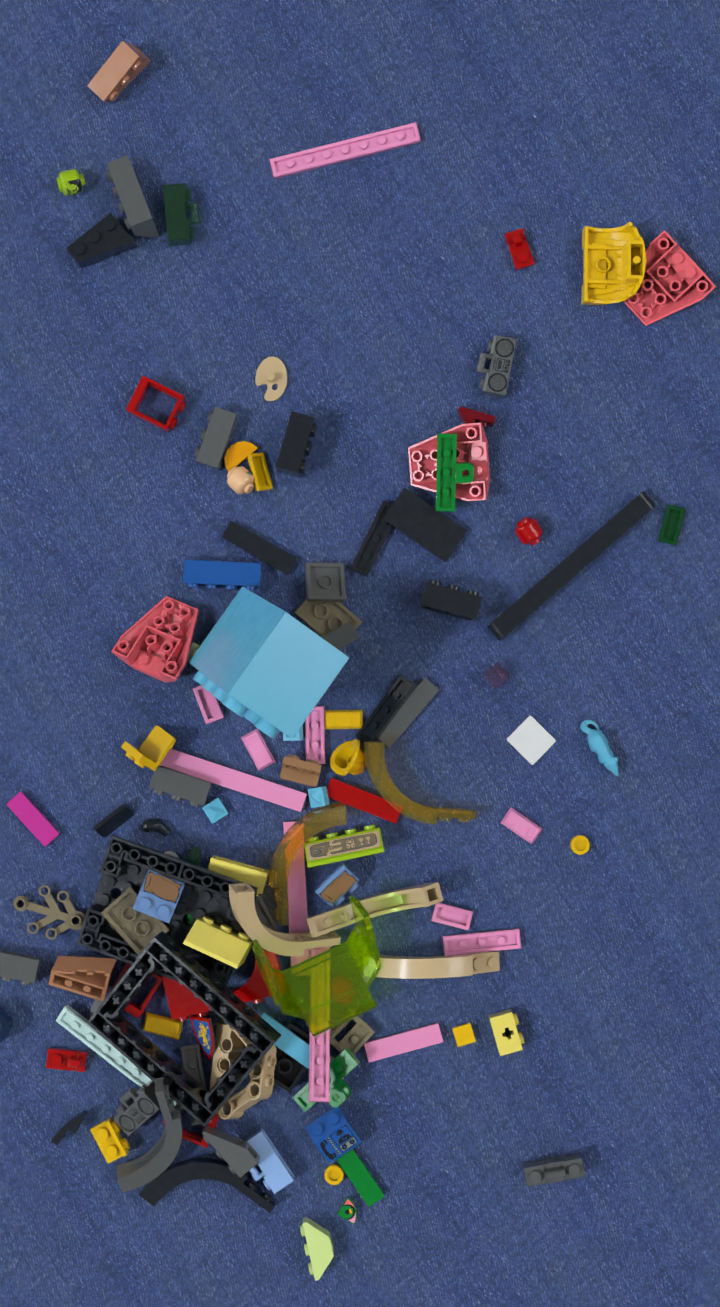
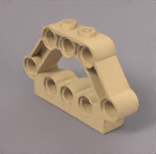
M217 1023L210 1089L240 1055L244 1044L247 1046L250 1043L244 1037L241 1038L240 1034L229 1024ZM275 1045L271 1047L249 1074L250 1083H248L247 1087L237 1094L235 1091L218 1111L220 1118L224 1120L240 1118L245 1110L260 1100L268 1099L271 1096L277 1062Z

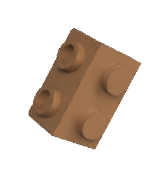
M295 755L284 756L280 779L317 787L322 765H319L318 761L311 759L307 761L300 760V757Z

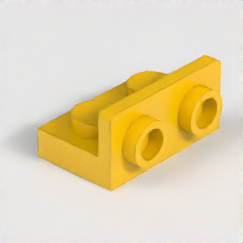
M112 1117L90 1129L108 1164L122 1156L128 1155L130 1145L126 1138H122L120 1134L121 1128L113 1121Z

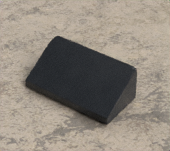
M122 804L95 825L93 829L105 838L129 820L134 813L127 804Z

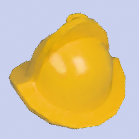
M354 739L344 742L333 751L330 758V766L333 772L342 776H346L348 773L358 775L363 772L364 754L360 749V740Z

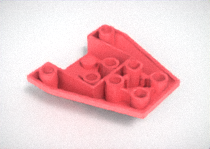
M664 230L650 243L646 250L645 274L638 291L632 298L623 302L647 326L701 301L716 286Z
M482 423L461 424L442 432L457 434L456 462L471 463L474 467V480L472 482L456 483L455 498L465 501L487 500L490 469L488 441ZM437 435L408 447L411 486L436 492ZM468 470L462 472L464 476L469 474Z
M166 596L121 635L111 652L130 667L165 683L177 681L187 664L199 610Z

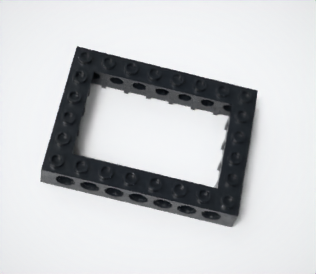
M163 931L151 940L87 1021V1024L154 1083L156 1078L163 1077L165 1085H169L170 1097L204 1127L213 1119L281 1036L277 1030ZM160 965L165 968L164 971L170 972L178 979L180 985L186 986L194 993L196 999L199 998L210 1007L209 1010L211 1012L214 1011L218 1014L226 1025L229 1024L234 1028L241 1038L244 1037L250 1042L209 1091L121 1015Z

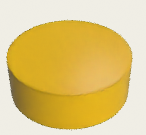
M577 835L571 839L570 848L574 853L582 855L588 852L590 842L585 836Z
M331 1164L325 1169L324 1177L329 1184L337 1185L343 1180L344 1172L338 1164Z

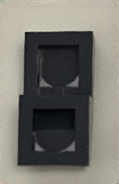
M82 1111L68 1120L51 1142L58 1146L68 1129L75 1133L88 1112Z

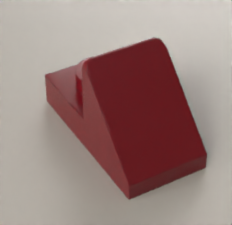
M459 406L457 412L463 424L477 422L482 423L483 428L493 427L496 416Z

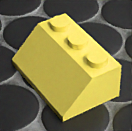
M216 855L211 857L208 870L258 887L257 896L258 894H263L269 870Z
M203 916L196 919L183 944L237 969L245 962L253 941L249 939L250 937L242 932L237 934L231 931V927L225 924L220 926L214 923L212 918Z

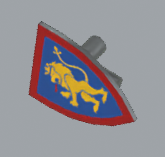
M191 1015L190 1020L198 1044L207 1058L212 1060L215 1050L217 1023L224 1022L222 1019L212 1022L211 1018Z

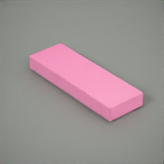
M324 706L314 707L305 720L306 761L311 759L318 761V764H325Z

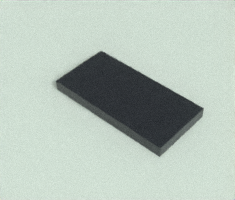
M405 487L383 518L388 524L445 563L467 532L463 527L441 512L436 511L434 507Z

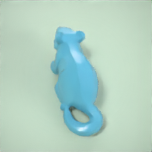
M583 721L580 728L588 734L587 741L591 751L598 755V761L604 763L606 769L618 776V758L614 757L613 751L608 745V739L599 730L598 725L594 721ZM593 724L597 730L590 729L587 725Z

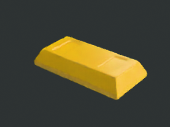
M264 452L248 454L247 459L251 473L254 476L256 491L273 489Z
M324 710L325 729H361L363 726L362 710Z
M146 1012L141 1031L179 1040L184 1021L172 1020L169 1017Z

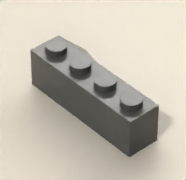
M128 155L108 162L109 171L106 174L110 183L114 182L115 184L112 189L115 197H120L121 202L118 205L121 213H126L127 218L124 221L128 230L132 229L135 236L160 237Z

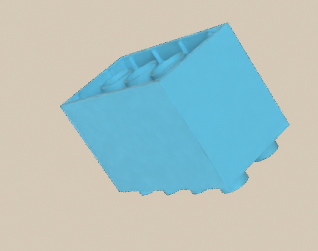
M242 586L189 663L198 670L193 678L196 682L202 685L204 689L209 691L231 711L240 717L246 718L263 733L275 739L280 731L290 738L295 736L349 657L284 610Z

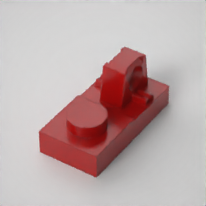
M523 228L505 233L504 237L515 270L518 271L533 266L535 263Z
M49 1047L46 1068L85 1072L87 1051Z

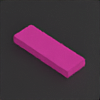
M22 791L6 804L44 847L60 834Z

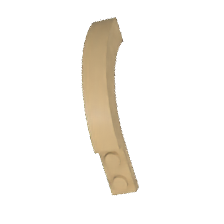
M438 882L426 883L365 897L306 919L311 937H317L376 916L406 909L428 907L442 902L443 897Z
M249 883L229 884L230 904L236 920L247 935L265 950L283 956L295 957L304 956V949L312 950L316 947L340 945L341 937L335 931L311 937L310 932L290 934L277 932L266 927L257 916L254 903L255 891Z
M499 951L433 957L364 956L365 976L399 979L450 978L500 971Z

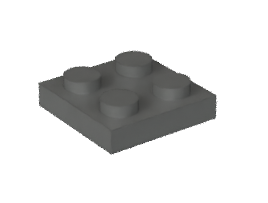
M344 563L305 564L307 601L345 602Z

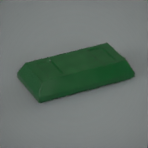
M667 504L658 538L659 542L677 546L685 513L684 508Z

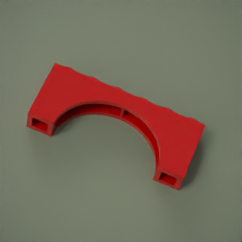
M264 948L257 949L255 951L256 963L252 976L243 986L232 991L243 1002L252 1001L253 1004L263 1002L264 998L270 996L272 999L283 997V993L287 991L278 954L269 952ZM162 976L172 1020L184 1021L189 1019L191 1015L196 1014L197 1017L208 1014L210 1007L199 998L196 999L194 997L195 994L186 986Z

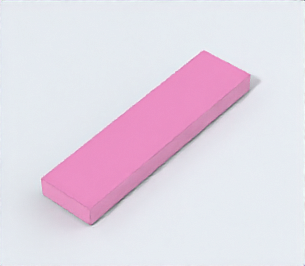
M520 929L443 936L444 955L521 948Z
M437 1022L368 1041L364 1044L368 1061L373 1062L443 1042Z

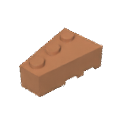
M122 41L87 86L104 102L111 103L118 98L120 92L151 60L136 45Z
M58 956L51 970L48 985L104 1001L111 987L117 959Z

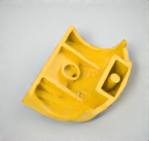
M632 222L616 228L585 226L582 229L583 285L581 305H607L632 298L638 291L645 274L646 252L643 237L640 236Z

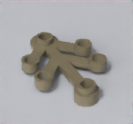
M42 885L39 888V894L45 898L50 908L30 902L29 898L25 895H20L13 901V906L17 911L27 909L47 915L37 922L28 924L27 930L31 934L37 933L40 928L57 919L66 921L56 928L51 927L47 929L46 937L50 940L55 939L58 934L69 928L80 930L85 919L84 913L75 910L69 898L70 895L66 890H62L57 894L58 901L64 903L68 913L61 912L51 894V887L49 885ZM43 887L48 889L47 894L42 893ZM61 893H65L67 895V898L65 900H62L60 898ZM19 900L24 902L23 907L18 906ZM74 917L79 918L78 924L73 923ZM32 924L36 925V931L30 929ZM50 930H53L55 932L54 937H51L49 935Z

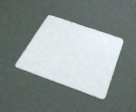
M529 716L507 738V741L531 765L556 742L532 716Z

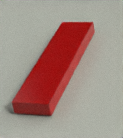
M331 778L327 787L329 798L395 824L403 807L400 804Z

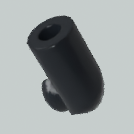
M158 818L147 819L142 824L144 832L158 830L164 837L171 831Z

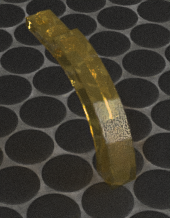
M363 741L364 761L369 777L379 794L398 812L416 821L435 825L437 824V817L441 821H451V818H458L459 822H470V819H475L476 811L471 809L430 807L416 803L404 796L394 785L387 771L384 757L385 743Z
M343 803L322 806L307 813L296 821L280 840L270 865L269 885L272 888H277L274 889V900L277 901L274 915L275 920H278L281 926L289 925L288 877L296 854L315 834L334 826L347 825L346 805Z

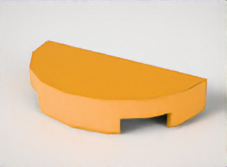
M246 441L231 445L224 457L225 467L228 472L247 459L248 454H253L258 448Z

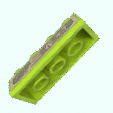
M375 824L364 826V830L357 831L356 828L348 829L342 835H338L337 832L326 834L327 838L319 839V836L307 838L308 842H304L308 868L385 852L380 827H375Z

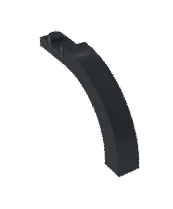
M196 1158L175 1163L169 1166L157 1178L147 1183L139 1193L140 1197L155 1206L168 1191L182 1183L197 1179H211L233 1186L269 1213L275 1207L272 1195L267 1192H261L253 1181H246L248 1172L240 1178L237 1174H233L230 1171L229 1164L226 1161L212 1158Z

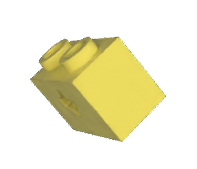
M511 1009L488 1015L500 1056L523 1050L521 1044L525 1042L522 1032L518 1033L516 1025H519L517 1014H512ZM505 1028H509L510 1036H506L504 1033Z

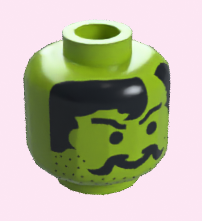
M76 169L61 171L59 177H56L59 192H63L65 196L81 193L82 186L85 185L83 174H79Z

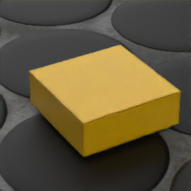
M470 1022L452 1027L457 1047L476 1042Z

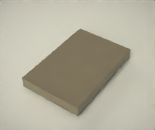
M306 599L294 612L321 637L351 621L355 630L363 623L341 602L307 601Z
M130 886L105 908L101 914L137 955L140 956L156 935L162 931L166 934L169 929L161 920L132 909L138 894Z

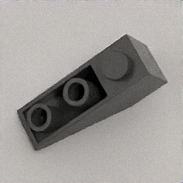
M208 1125L204 1127L202 1132L204 1140L209 1145L212 1144L216 1149L218 1157L222 1160L224 1159L229 1164L228 1167L233 1174H237L241 1178L258 1164L260 1156L247 1141Z

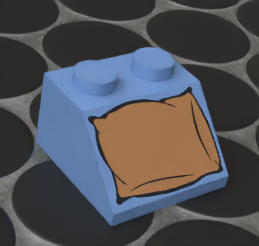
M343 862L315 889V892L331 907L334 904L338 906L345 899L343 895L348 891L352 893L359 886L357 883L359 878Z
M148 870L132 909L170 923L185 883Z

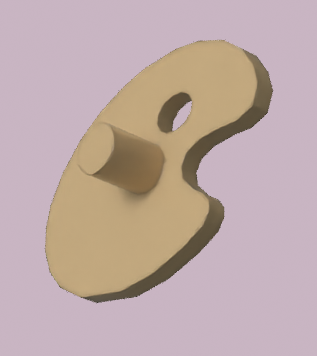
M272 356L267 357L261 362L255 378L257 386L267 385V391L264 395L266 401L278 400L287 386V370L285 365L279 358ZM274 384L278 385V388L276 390L272 389V386Z

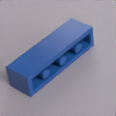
M184 560L183 583L188 584V588H199V585H207V589H218V586H226L227 590H237V587L242 586L250 591H256V588H261V563Z

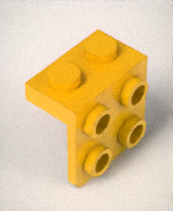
M156 725L139 749L126 741L121 748L126 751L125 755L133 760L135 764L141 768L146 766L155 772L164 757L172 749L176 739Z

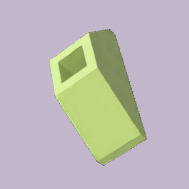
M308 1217L303 1218V1224L300 1225L302 1237H306L307 1244H304L306 1256L310 1255L311 1263H308L310 1275H314L315 1281L321 1278L334 1257V1249L330 1232Z

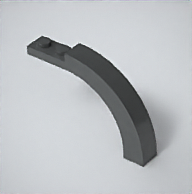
M163 1077L155 1079V1093L165 1122L164 1131L159 1141L147 1153L133 1161L117 1165V1180L122 1193L139 1188L157 1178L168 1168L179 1151L182 1140L180 1105H174L173 1099H169V1085H165Z

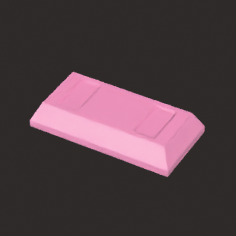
M202 685L193 688L206 724L224 718L217 698L204 689Z
M258 728L241 737L259 771L276 762Z
M510 807L500 822L530 844H533L542 831L540 826L512 807Z
M437 903L435 904L431 921L469 930L473 911Z

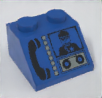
M339 1106L331 1109L305 1127L312 1141L329 1164H332L362 1143L344 1110Z

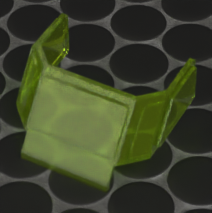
M353 895L349 896L356 925L346 942L286 970L273 969L257 939L252 940L254 944L252 949L259 971L275 1005L279 1006L282 1014L301 1019L304 1018L313 1037L377 1007L368 988L381 969L380 953L370 916L358 898L355 899Z

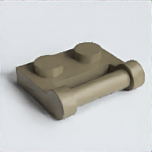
M349 1008L346 1011L347 1014L330 1031V1044L340 1053L348 1047L355 1054L375 1033V1030L352 1008ZM353 1019L356 1024L338 1042L335 1037Z

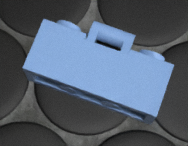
M263 1128L244 1140L260 1156L258 1166L262 1171L259 1173L255 1166L249 1170L255 1181L263 1177L264 1185L268 1190H272L274 1194L294 1181L293 1173Z

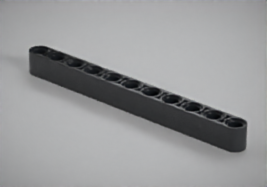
M644 491L640 493L490 623L487 628L498 641L503 639L656 506L655 503Z

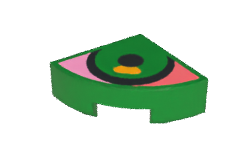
M347 1196L337 1215L355 1224L357 1218L356 1207Z

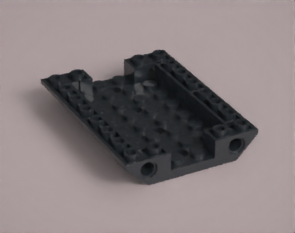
M111 835L100 872L103 874L93 905L87 910L77 944L132 965L139 956L105 919L101 912L117 899L113 895L114 888H119L124 893L131 886L139 894L148 870H152L185 883L170 923L162 921L169 929L166 934L227 986L234 967L183 943L196 919L203 916L212 918L214 923L220 926L225 924L231 927V931L237 934L239 932L246 933L234 916L229 898V884L244 882ZM250 885V886L253 888V890L255 891V894H254V903H255V902H256V896H257V889H258V887H255V886H253V885ZM185 914H190L193 917L192 924L185 922ZM162 965L154 972L180 982L170 972L164 971L165 968Z

